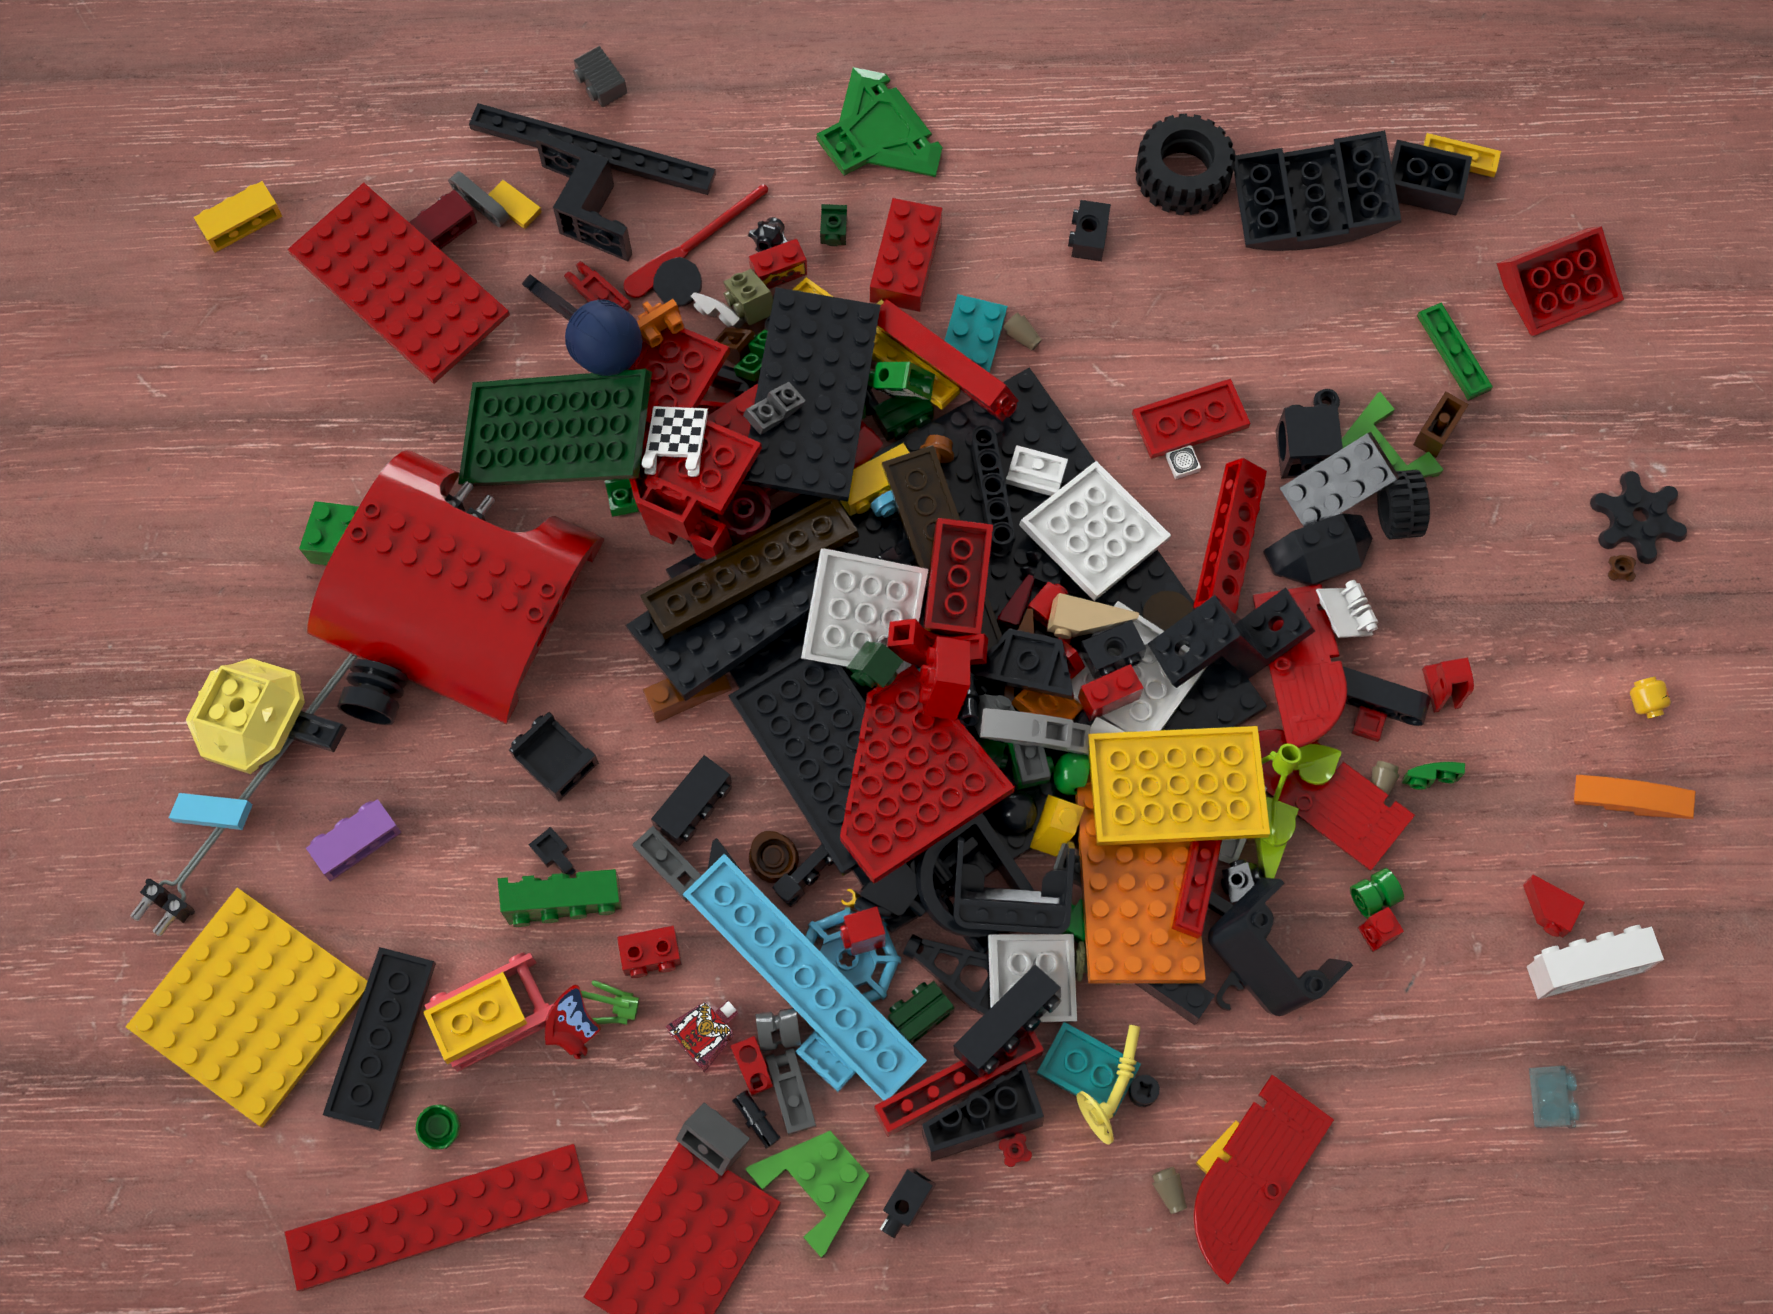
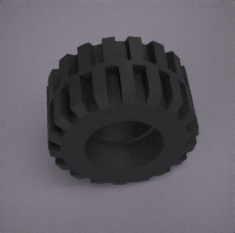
M1419 470L1396 471L1400 478L1377 491L1378 515L1382 530L1389 540L1423 537L1426 534L1430 520V499L1426 481Z

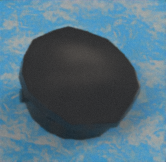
M676 257L663 262L657 269L654 276L653 289L664 304L674 299L678 306H686L694 301L691 297L693 293L701 292L702 277L696 264L685 258Z

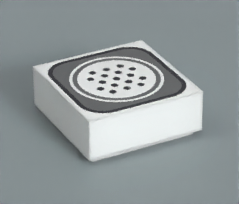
M1191 445L1166 453V459L1175 480L1200 472L1201 466Z

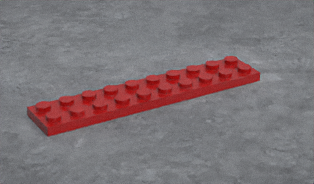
M571 1144L288 1230L284 1233L296 1289L300 1292L587 1204L590 1201L575 1144Z

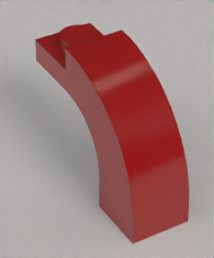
M916 619L890 621L887 647L909 664L921 667L922 664L926 665L928 647H933L937 636L969 641L970 665L986 664L988 638L985 634L948 637L925 630Z

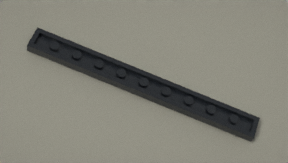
M477 103L469 122L471 130L536 148L535 139L540 131L548 135L554 134L570 144L576 143L585 150L603 154L609 159L611 169L705 195L709 194L716 176V169L479 103Z

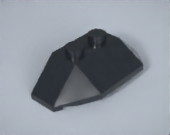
M1342 513L1292 531L1266 548L1263 553L1275 576H1283L1292 581L1311 586L1360 569L1373 538L1362 515Z

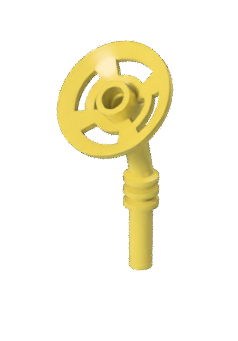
M1129 1025L1123 1057L1119 1058L1121 1064H1118V1068L1120 1070H1117L1116 1073L1119 1076L1107 1103L1102 1102L1099 1104L1093 1097L1083 1091L1077 1093L1076 1096L1085 1120L1098 1138L1107 1145L1114 1141L1109 1119L1113 1117V1113H1115L1130 1078L1134 1077V1074L1131 1072L1135 1071L1133 1065H1136L1137 1062L1134 1060L1140 1033L1139 1026Z

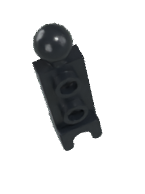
M821 844L791 876L785 873L772 888L789 907H792L805 894L803 888L806 885H813L820 877L819 872L826 865L831 866L834 862Z

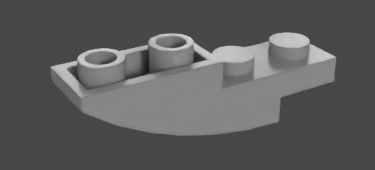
M985 708L982 712L980 737L1025 746L1035 745L1077 754H1088V734H1090L1091 726L1074 723L1073 720L1060 717Z

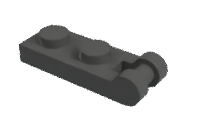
M652 826L632 846L676 893L687 902L688 899L683 893L702 875ZM684 874H687L691 879L683 885L679 879Z
M794 1048L785 1050L786 1053L775 1056L772 1054L766 1056L788 1135L816 1127ZM790 1066V1072L779 1073V1067Z

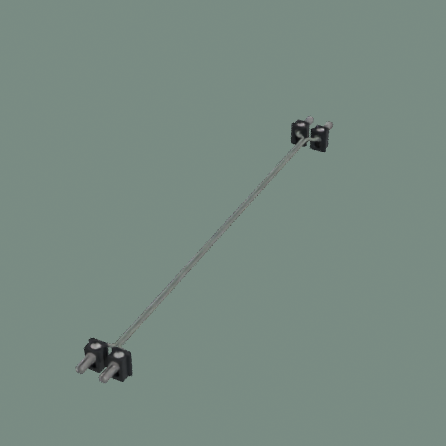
M465 482L454 497L448 494L445 501L453 507L466 512L463 500L473 489V485ZM487 495L476 510L470 507L466 513L486 521L484 518L485 513L495 502V499ZM350 653L307 709L306 713L313 715L350 668L352 661L356 660L357 656ZM286 739L280 753L266 762L239 799H249L293 742V739ZM215 828L175 881L163 880L158 884L151 878L146 879V885L140 891L144 897L130 915L131 918L139 921L153 903L163 908L166 912L153 929L157 936H161L175 919L184 923L190 915H193L195 913L194 909L184 902L186 894L181 888L182 884L226 828ZM164 884L170 886L177 885V889L182 895L181 899L171 894L162 886Z

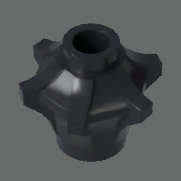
M775 217L768 218L765 222L759 221L757 224L758 228L750 230L748 237L754 240L757 252L788 242L784 236V223Z

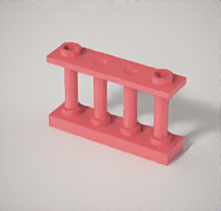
M519 953L509 959L510 963L448 994L446 992L436 994L430 998L429 1003L424 1005L426 1010L501 972H504L506 978L517 973L521 978L535 1008L533 1010L534 1014L525 1018L528 1024L451 1062L452 1067L457 1072L545 1028L546 1017L553 1004H545L529 970V967L537 964L531 953L526 955L525 953Z

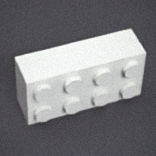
M1640 925L1631 926L1624 929V933L1614 936L1613 932H1607L1596 936L1597 940L1588 943L1586 939L1576 940L1569 943V947L1561 950L1559 946L1543 949L1542 954L1534 956V961L1527 966L1537 998L1542 999L1648 971L1664 960L1652 926L1644 929Z

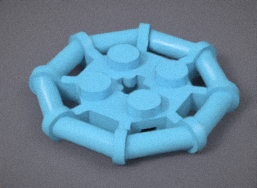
M845 907L843 911L816 922L811 921L808 924L809 928L805 937L813 945L817 936L823 940L820 952L855 988L867 984L872 989L862 994L870 1003L879 999L884 1000L887 997L886 993L897 966L901 964V957L898 956L886 928L887 924L882 921L886 933L885 947H882L885 955H877L875 950L855 955L856 959L852 961V966L847 967L846 964L841 965L839 961L843 959V953L847 952L849 956H852L850 948L844 949L840 935L841 931L827 935L823 930L843 923L844 916L856 912L852 911L851 907ZM886 964L877 984L871 978L876 965Z

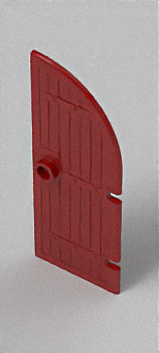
M1321 584L1288 589L1315 629V632L1268 665L1286 743L1293 744L1298 748L1309 745L1328 733L1342 715L1347 700V682L1342 662H1331L1330 659L1340 656L1335 634L1326 611H1318V607L1321 604L1316 590L1323 589ZM1280 591L1253 595L1255 609ZM1284 620L1276 621L1273 624L1272 630H1280Z
M1283 729L1258 731L1261 759L1270 755L1272 751L1277 753L1282 745L1287 744ZM1317 741L1311 743V744L1321 745V744L1318 743ZM1273 760L1262 764L1264 785L1267 788L1266 792L1274 797L1281 775L1274 770ZM1344 761L1336 768L1332 778L1327 783L1321 785L1304 781L1299 775V770H1293L1286 777L1278 799L1280 802L1298 808V817L1369 871L1375 867L1415 816V814L1397 801L1390 808L1386 806L1383 802L1389 795Z
M1274 1075L1270 1076L1259 1093V1096L1266 1101L1264 1107H1261L1256 1102H1253L1223 1148V1151L1230 1156V1159L1226 1163L1217 1157L1204 1177L1196 1196L1194 1228L1198 1245L1211 1269L1226 1284H1229L1334 1121L1333 1118Z

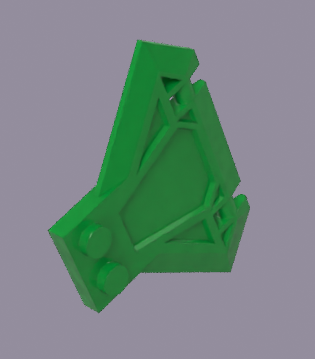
M853 67L839 122L817 133L816 140L843 176L869 163L936 177L943 148L938 141L930 143L927 140L932 136V133L896 87L892 89L887 88L886 84L890 82V79L885 73Z

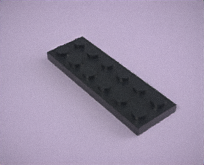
M379 947L323 1116L381 1131L436 965L434 961Z

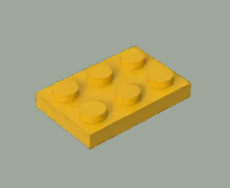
M504 972L423 1012L443 1059L447 1064L528 1024Z

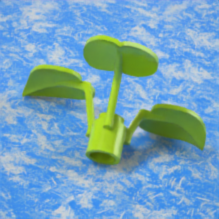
M1284 744L1277 753L1272 751L1270 755L1262 758V764L1273 760L1274 770L1281 775L1271 806L1267 804L1270 835L1268 838H1261L1270 846H1282L1289 841L1295 831L1296 820L1293 812L1287 807H1277V802L1288 774L1292 773L1293 770H1299V775L1304 781L1315 785L1325 784L1335 773L1342 753L1340 750L1317 744H1309L1301 748L1293 744Z

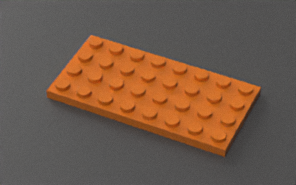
M1089 769L1086 785L1075 788V791H1077V795H1075L1076 804L1084 807L1078 824V842L1088 983H1204L1206 978L1202 936L1197 939L1171 929L1191 841L1097 846L1091 772Z

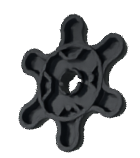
M1624 472L1620 477L1622 492L1619 496L1613 497L1605 493H1597L1590 499L1592 509L1605 514L1610 521L1609 528L1600 533L1598 541L1605 549H1613L1621 542H1629L1636 548L1638 560L1644 564H1651L1657 559L1655 543L1658 539L1667 538L1673 542H1681L1687 536L1686 526L1672 520L1667 513L1668 507L1678 500V491L1673 486H1664L1656 493L1649 492L1641 486L1640 477L1636 472ZM1642 510L1646 521L1636 520L1633 512Z

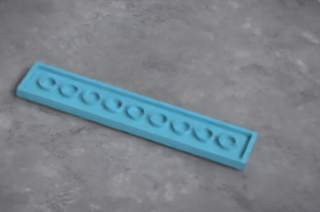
M725 854L683 893L699 912L883 1101L892 1097L927 1061Z

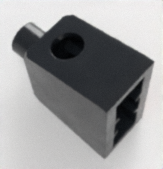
M913 1168L907 1169L883 1209L888 1216L880 1229L889 1236L896 1238L903 1225L911 1226L936 1186V1183ZM902 1200L907 1201L909 1204L906 1213L900 1211L898 1207Z

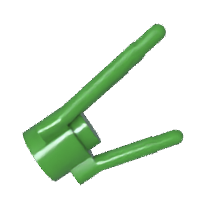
M596 980L592 981L593 986L614 994L616 997L611 998L581 991L583 998L612 1004V1013L618 1014L617 1017L592 1018L597 1024L620 1023L627 1025L628 1019H636L639 998L633 997V993L623 992Z

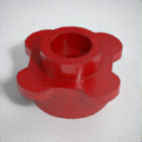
M1018 1133L1009 1140H1000L998 1147L1003 1151L1005 1157L1004 1164L1006 1166L1014 1167L1016 1163L1021 1161L1028 1162L1032 1158V1152L1027 1149L1025 1143L1026 1136L1024 1134ZM1017 1148L1018 1152L1014 1153L1012 1149Z

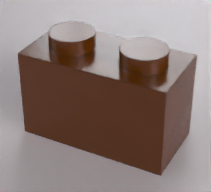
M1445 391L1413 445L1426 453L1430 452L1433 457L1437 458L1469 404Z

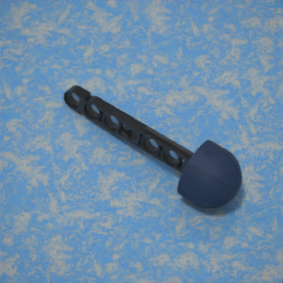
M531 274L522 282V285L569 321L565 332L566 348L570 356L587 371L603 376L617 375L624 370H628L640 356L643 340L638 323L629 312L618 304L609 300H594L577 309Z

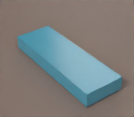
M179 793L169 819L176 823L243 830L253 804L248 800Z

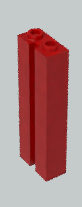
M887 299L880 307L877 328L950 380L960 388L962 393L1002 422L1006 417H1010L1014 413L1019 400L1006 384Z

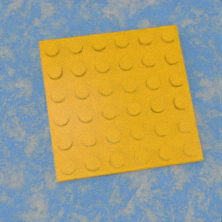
M236 888L126 1025V1028L263 1128L359 1004L368 981L242 890Z

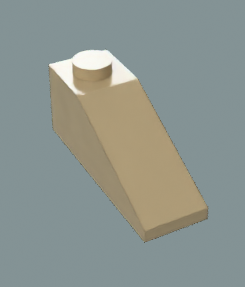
M1059 593L1053 599L1047 631L1053 632L1054 636L1058 638L1070 639L1071 637L1074 638L1109 630L1131 620L1134 622L1138 619L1139 613Z

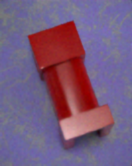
M1468 657L1426 665L1422 669L1434 713L1442 709L1450 696H1452L1455 709L1461 708L1464 701L1474 690V679Z

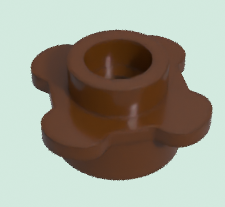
M1619 555L1609 558L1608 563L1611 565V569L1608 572L1609 579L1613 581L1625 579L1628 582L1635 579L1634 566L1636 565V560L1633 557Z

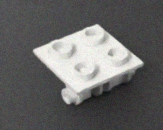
M1351 580L1345 584L1347 588L1316 590L1320 598V604L1325 609L1331 622V627L1338 638L1372 636V632L1378 629V620L1371 609V605H1364L1368 602V599L1366 597L1362 598L1365 594L1360 583Z

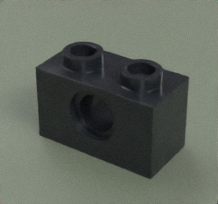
M1080 200L1079 210L1074 209L1071 223L1076 225V231H1070L1068 247H1073L1071 257L1102 262L1111 204ZM1084 229H1091L1093 231L1087 232Z
M1131 620L1083 640L1079 651L1093 679H1096L1131 664L1132 667L1142 662L1147 648ZM1116 648L1121 654L1119 656H1112L1107 650Z

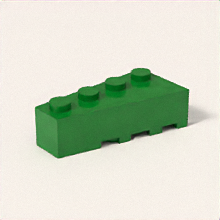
M616 869L576 873V878H570V875L563 873L551 874L547 880L534 878V875L522 876L521 881L508 883V877L497 878L500 912L509 925L513 924V927L517 928L529 926L530 922L534 921L555 923L559 921V918L569 916L570 919H583L587 917V914L597 912L599 915H611L616 912L615 910L622 909L619 877Z

